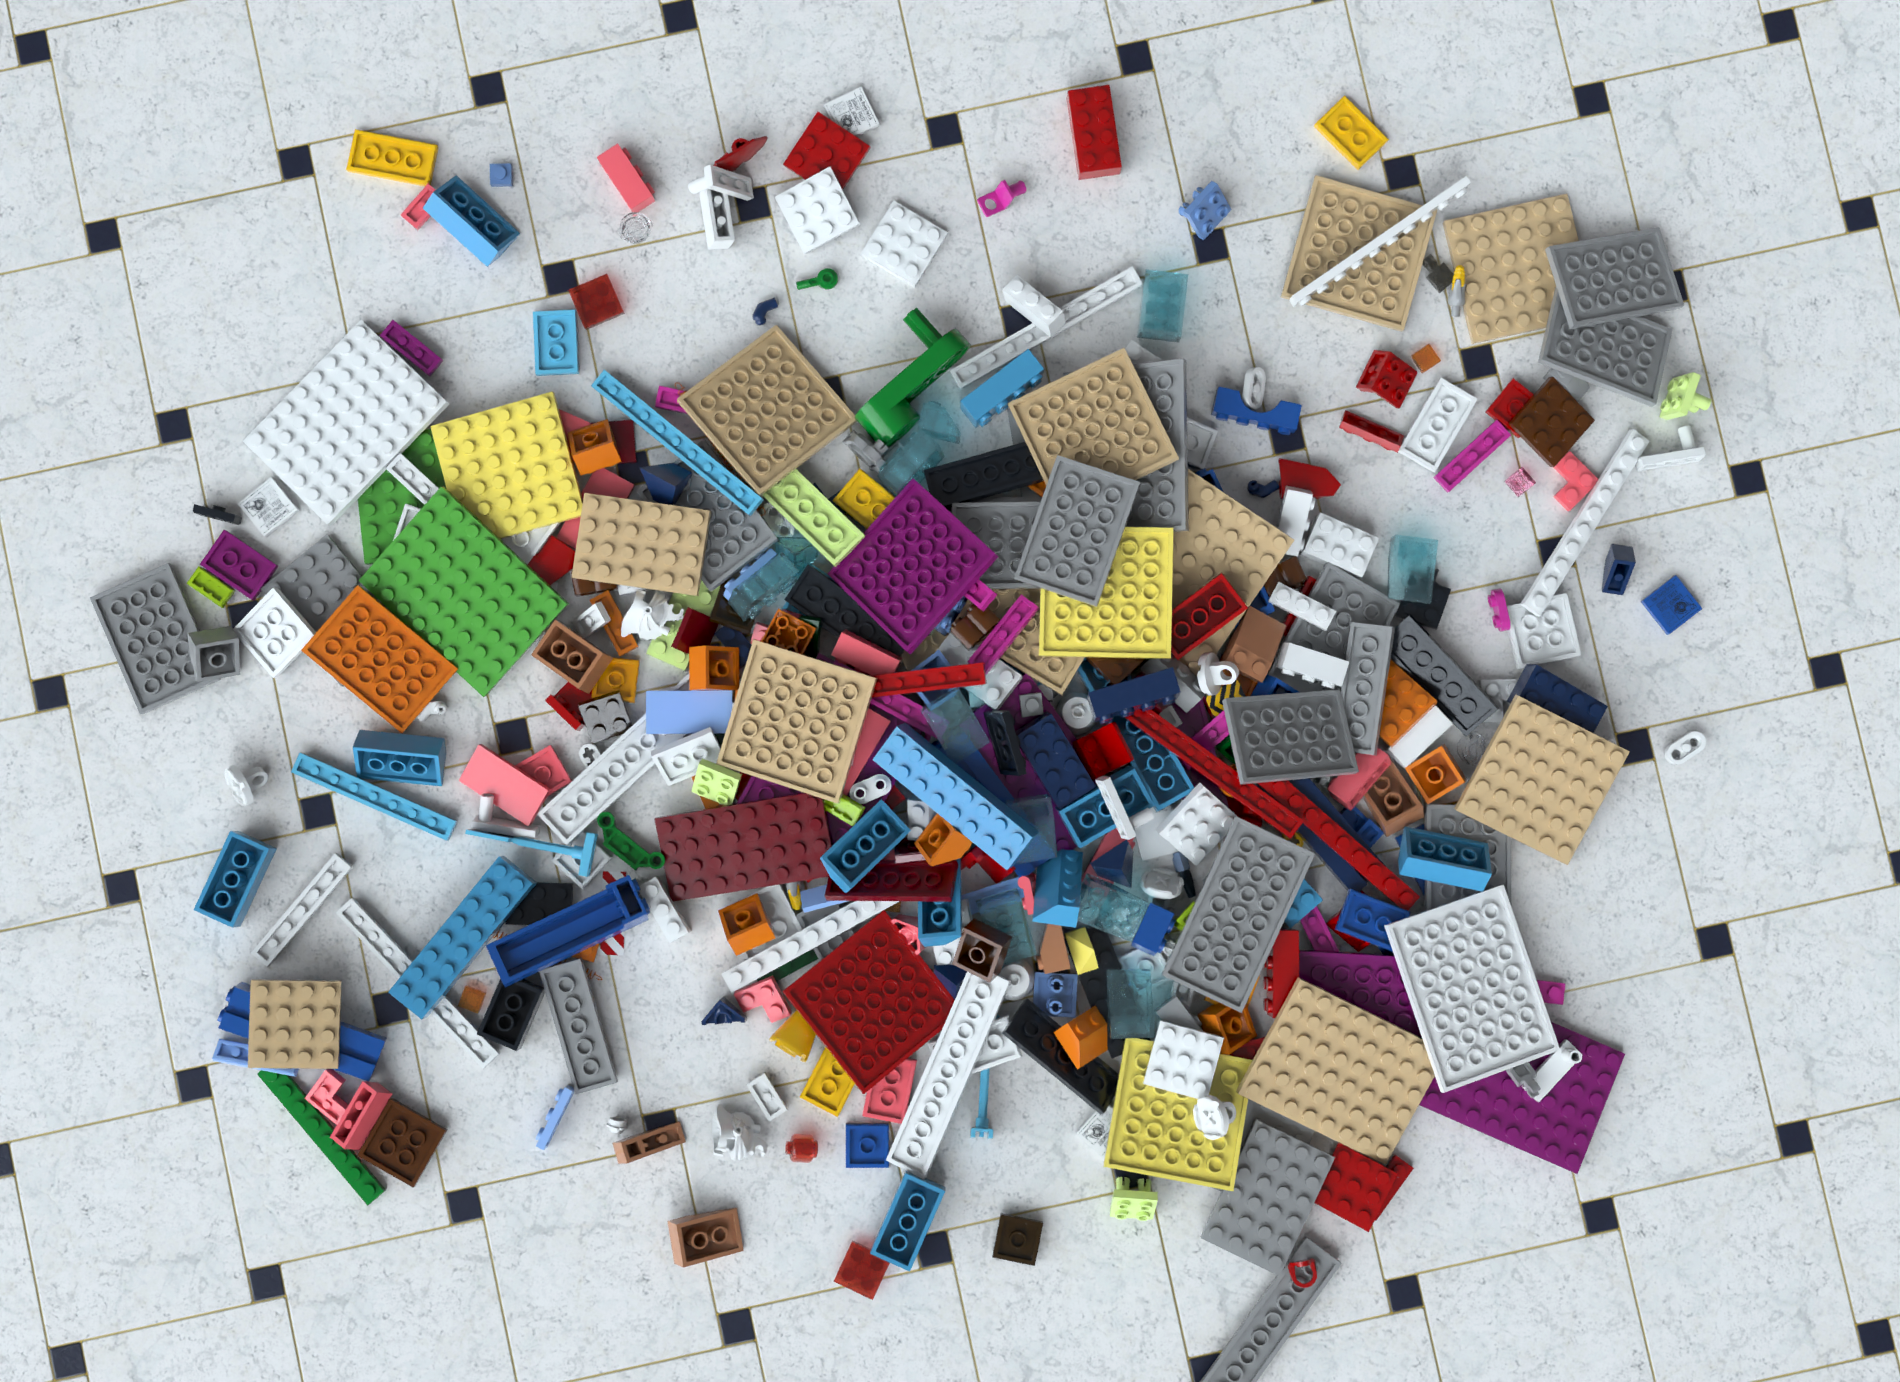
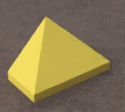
M1082 927L1064 933L1077 974L1097 969L1098 964L1086 928Z

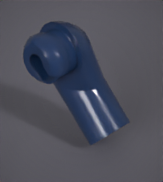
M775 297L756 306L752 317L757 325L760 326L766 323L765 316L767 311L778 308Z
M1252 480L1248 483L1247 488L1251 495L1265 498L1280 489L1275 480L1266 485Z

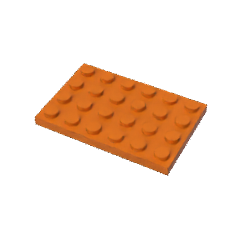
M360 585L354 588L301 649L302 652L400 733H403L458 670L455 665Z

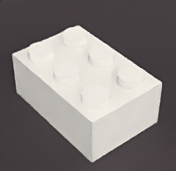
M1320 512L1315 517L1300 555L1323 565L1329 562L1353 577L1360 579L1365 573L1379 538Z

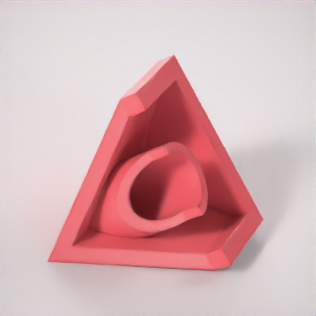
M898 914L891 920L893 924L898 922L903 927L899 932L907 938L909 945L912 942L918 947L915 951L916 955L925 949L918 939V917Z

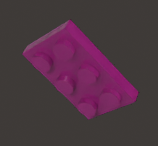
M225 529L200 563L201 566L253 601H255L262 591L261 588L267 584L278 568L277 564Z

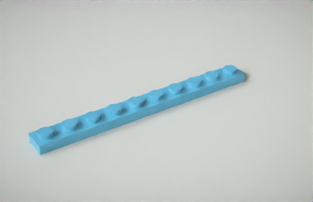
M603 370L591 385L749 516L763 502L764 499L606 370Z

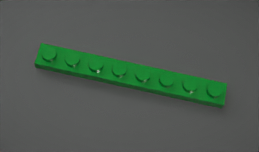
M263 1070L257 1073L367 1206L386 1191L352 1149H344L330 1138L335 1128L318 1109L305 1099L307 1095L291 1076Z

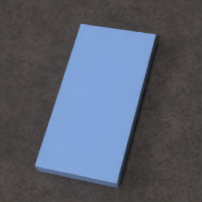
M646 691V734H694L711 727L714 734H725L731 716L733 691Z

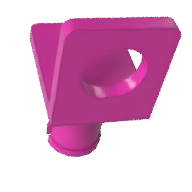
M1003 180L995 191L979 197L977 202L984 215L990 217L1007 209L1014 197L1026 192V186L1021 180L1010 186ZM987 199L993 200L996 208L988 209L985 206V201Z

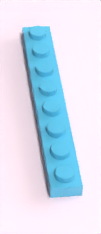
M299 753L291 770V773L446 841H449L457 823L454 819L304 753Z

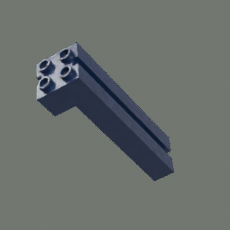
M1310 778L1288 780L1384 864ZM1253 783L1255 786H1257V787L1260 788L1262 791H1264L1266 794H1268V793H1267L1263 788H1261L1257 783ZM1303 823L1296 831L1301 839L1347 891L1353 889L1360 892L1367 885L1368 880Z

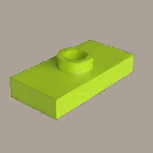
M198 566L186 583L221 608L225 607L235 593L234 589L200 566Z
M842 794L840 803L824 799L826 811L851 826H854L860 820L865 809L863 805Z

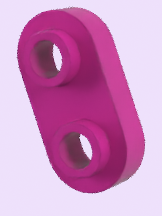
M1501 588L1491 590V595H1488V603L1494 610L1495 616L1492 617L1493 625L1500 632L1510 630V618L1504 593Z

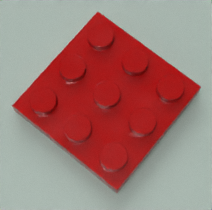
M817 112L783 165L804 180L831 167L842 189H844L871 147L820 112Z
M1338 1143L1332 1155L1335 1159L1314 1203L1369 1232L1398 1173L1350 1147Z

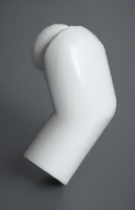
M440 700L430 701L416 718L424 723L430 714H444L447 706Z

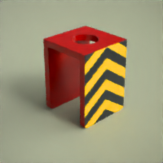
M1235 680L1232 684L1221 686L1219 693L1216 695H1204L1203 702L1211 720L1224 710L1222 700L1225 698L1246 697L1238 680Z

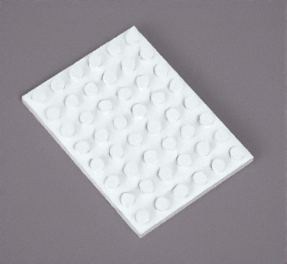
M360 320L243 442L331 527L377 480L398 454H402L449 403L368 325Z
M1504 884L1384 925L1440 1092H1448L1560 1050Z

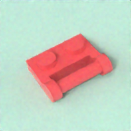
M1033 872L1028 876H1021L1018 879V886L1024 892L1022 905L1024 910H1027L1028 915L1033 914L1036 874Z

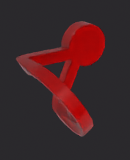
M1313 1258L1288 1264L1291 1279L1297 1286L1307 1288L1315 1283L1317 1271ZM1310 1265L1313 1273L1312 1279L1307 1283L1299 1282L1295 1277V1266L1304 1267Z

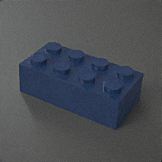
M1526 664L1507 700L1511 704L1514 696L1518 695L1592 733L1595 732L1608 707L1537 664Z
M1172 667L1088 692L1087 699L1094 721H1100V724H1105L1113 721V718L1121 715V718L1134 715L1135 710L1142 709V712L1154 709V706L1161 702L1163 706L1174 703L1181 691Z
M1046 711L1015 731L1020 739L1019 747L1059 810L1096 787L1050 712Z

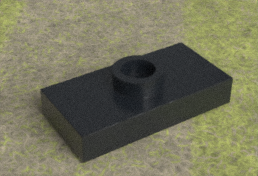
M194 504L193 512L195 514L236 525L241 524L242 517L225 512L226 508L213 505L211 509Z

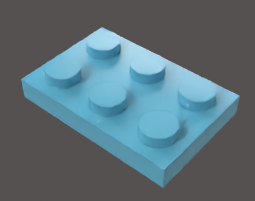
M576 310L533 312L535 375L579 374Z

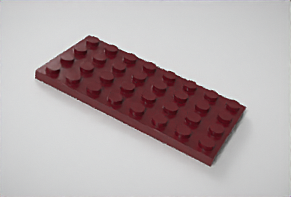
M804 792L660 816L654 819L661 853L665 857L664 869L670 898L673 902L829 877L820 859L833 846L824 799Z

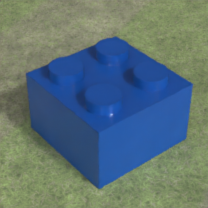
M1150 903L1131 946L1152 956H1155L1157 952L1161 953L1167 941L1164 939V935L1171 932L1176 921L1172 919L1174 913Z

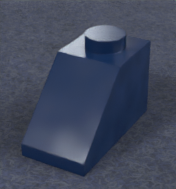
M1611 544L1604 566L1603 593L1624 594L1636 563L1632 546Z

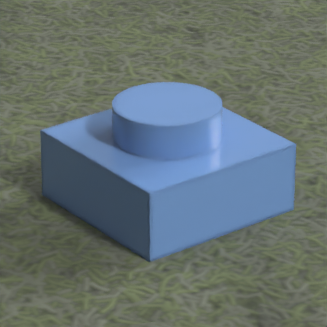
M511 163L490 164L491 187L513 186Z

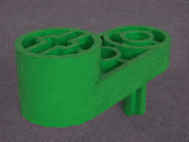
M917 307L911 310L903 321L928 349L867 401L855 415V419L875 442L878 439L881 440L888 448L905 436L921 418L920 414L910 403L957 363L971 346L956 328L942 336Z

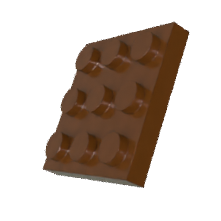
M1548 377L1508 424L1550 467H1555L1595 420L1554 377Z
M390 1098L357 1156L414 1188L448 1129L394 1098Z

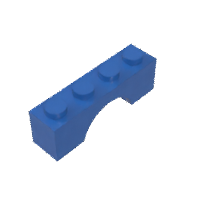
M1218 387L1211 415L1216 416L1215 419L1236 420V423L1239 425L1248 426L1249 424H1254L1261 430L1272 428L1278 430L1280 434L1290 435V433H1294L1297 430L1302 405L1281 400L1271 411L1259 413L1245 406L1241 399L1240 391Z

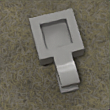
M1529 1062L1506 1070L1517 1087L1525 1086V1090L1530 1098L1539 1095L1538 1091L1541 1088L1534 1080L1537 1073Z

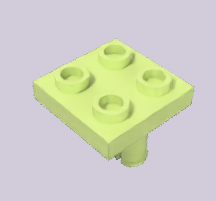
M1692 372L1674 377L1669 382L1666 399L1663 400L1660 406V418L1669 420L1686 416L1688 411L1696 413L1699 408L1707 410L1710 407L1711 399L1696 393L1701 375Z
M702 758L698 765L691 792L725 806L732 805L742 774Z
M1118 1177L1116 1179V1189H1114L1110 1217H1116L1117 1219L1137 1218L1140 1221L1153 1220L1158 1201V1192H1151V1180L1146 1179L1144 1187V1178L1137 1181L1138 1191L1129 1190L1130 1179L1125 1177L1122 1185V1177Z

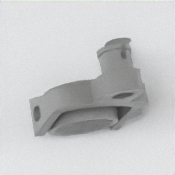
M855 430L842 441L859 459L869 466L871 471H877L878 473H881L902 449H906L897 441V444L882 458V454L889 448L879 439L873 445L861 433L857 434Z

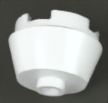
M1081 692L1065 695L1059 701L1056 712L1075 735L1090 731L1096 724L1087 699L1088 695Z
M1016 957L1006 958L999 974L1011 980L1004 999L1020 1000L1026 997L1033 989L1034 971L1023 959Z

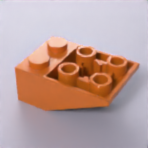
M778 608L761 641L804 655L816 628Z

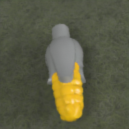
M1458 265L1455 268L1453 280L1450 283L1448 304L1452 305L1451 316L1454 317L1460 316V306L1464 305L1466 299L1465 271L1462 265Z
M801 881L786 883V894L789 896L792 908L799 910L802 904L800 891H802Z

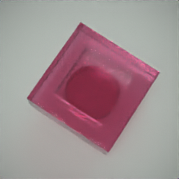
M1523 467L1504 481L1517 497L1521 496L1536 483Z

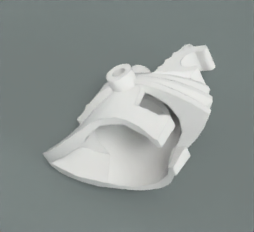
M637 589L634 602L623 618L621 636L626 637L631 633H638L640 638L646 640H656L662 634L667 636L671 628L665 626V623L671 620H682L684 609L682 608L679 614H674L672 611L674 605H668L667 601L669 598L665 597L664 592L661 593L658 590L655 592L650 604L643 601L647 592Z
M720 1104L716 1107L712 1119L714 1155L722 1157L723 1151L726 1152L728 1150L731 1159L736 1161V1159L742 1160L743 1157L747 1158V1153L752 1156L755 1153V1149L758 1148L761 1150V1156L763 1157L767 1152L769 1144L754 1135V1133H760V1124H754L749 1115L737 1111L731 1114Z

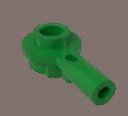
M825 268L815 278L797 281V290L814 286L830 290L837 285L838 276L834 270Z

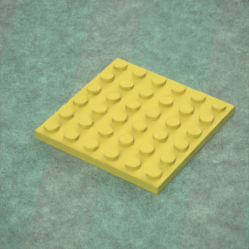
M553 391L430 426L447 490L500 539L581 517L583 499Z
M1125 527L1097 607L1041 588L1039 656L1171 659L1173 528Z
M1125 1036L1103 1167L1234 1191L1248 1098L1239 1095L1236 1090L1253 1060L1219 1054L1209 1095L1217 1097L1221 1102L1233 1103L1236 1108V1117L1229 1124L1228 1131L1224 1137L1210 1140L1204 1136L1205 1133L1202 1130L1199 1131L1195 1124L1193 1109L1198 1099L1143 1084L1154 1041Z

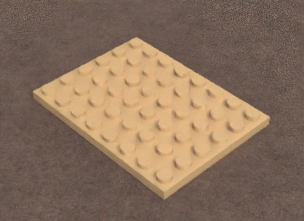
M1189 469V531L1173 532L1172 609L1221 572L1249 607L1294 542L1293 538ZM1246 610L1180 658L1179 661L1197 676L1198 671L1201 670V665H1198L1200 656L1208 652L1217 654Z
M1298 977L1236 1092L1386 1165L1435 1074L1421 1037Z

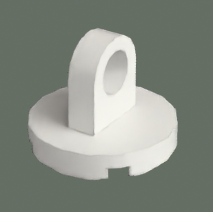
M1203 653L1198 660V665H1201V670L1197 673L1198 683L1201 691L1204 694L1207 693L1206 695L1208 696L1218 694L1221 685L1232 684L1239 675V669L1234 663L1229 661L1220 662L1215 653ZM1223 669L1229 670L1232 676H1226L1223 673Z
M232 765L225 769L224 772L229 787L233 786L232 789L235 790L232 792L234 798L244 807L254 802L252 791L262 787L268 780L267 773L261 767H254L241 773L236 766Z
M1155 868L1149 873L1145 871L1141 876V888L1149 895V904L1153 903L1166 909L1170 904L1171 898L1179 896L1183 891L1184 881L1182 877L1180 879L1178 874L1172 870ZM1154 897L1165 899V901L1158 902Z
M1212 1095L1199 1098L1193 1109L1197 1128L1199 1131L1202 1130L1205 1133L1204 1136L1210 1140L1224 1137L1228 1131L1229 1124L1236 1117L1235 1106L1231 1102H1221Z

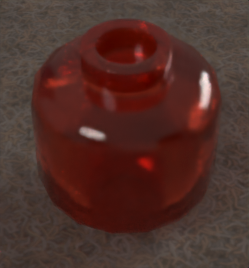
M794 1134L790 1141H786L785 1153L789 1155L792 1162L810 1163L813 1158L817 1157L818 1142L814 1140L812 1135Z

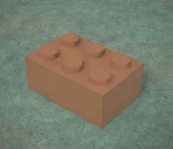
M554 620L531 654L576 688L588 694L613 659L557 620Z

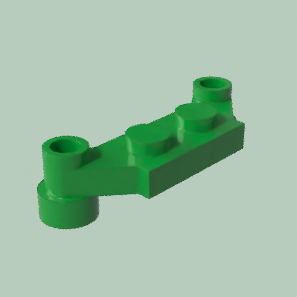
M602 812L599 814L597 823L603 830L605 841L602 844L635 871L639 867L660 869L664 866L665 857L661 852H653L651 854L617 828L616 819L612 813ZM607 816L611 819L609 824L605 823ZM657 856L661 858L660 864L655 863Z

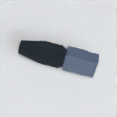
M1180 851L1173 853L1174 868L1176 873L1180 872L1188 898L1195 897L1196 892L1189 870L1188 859Z

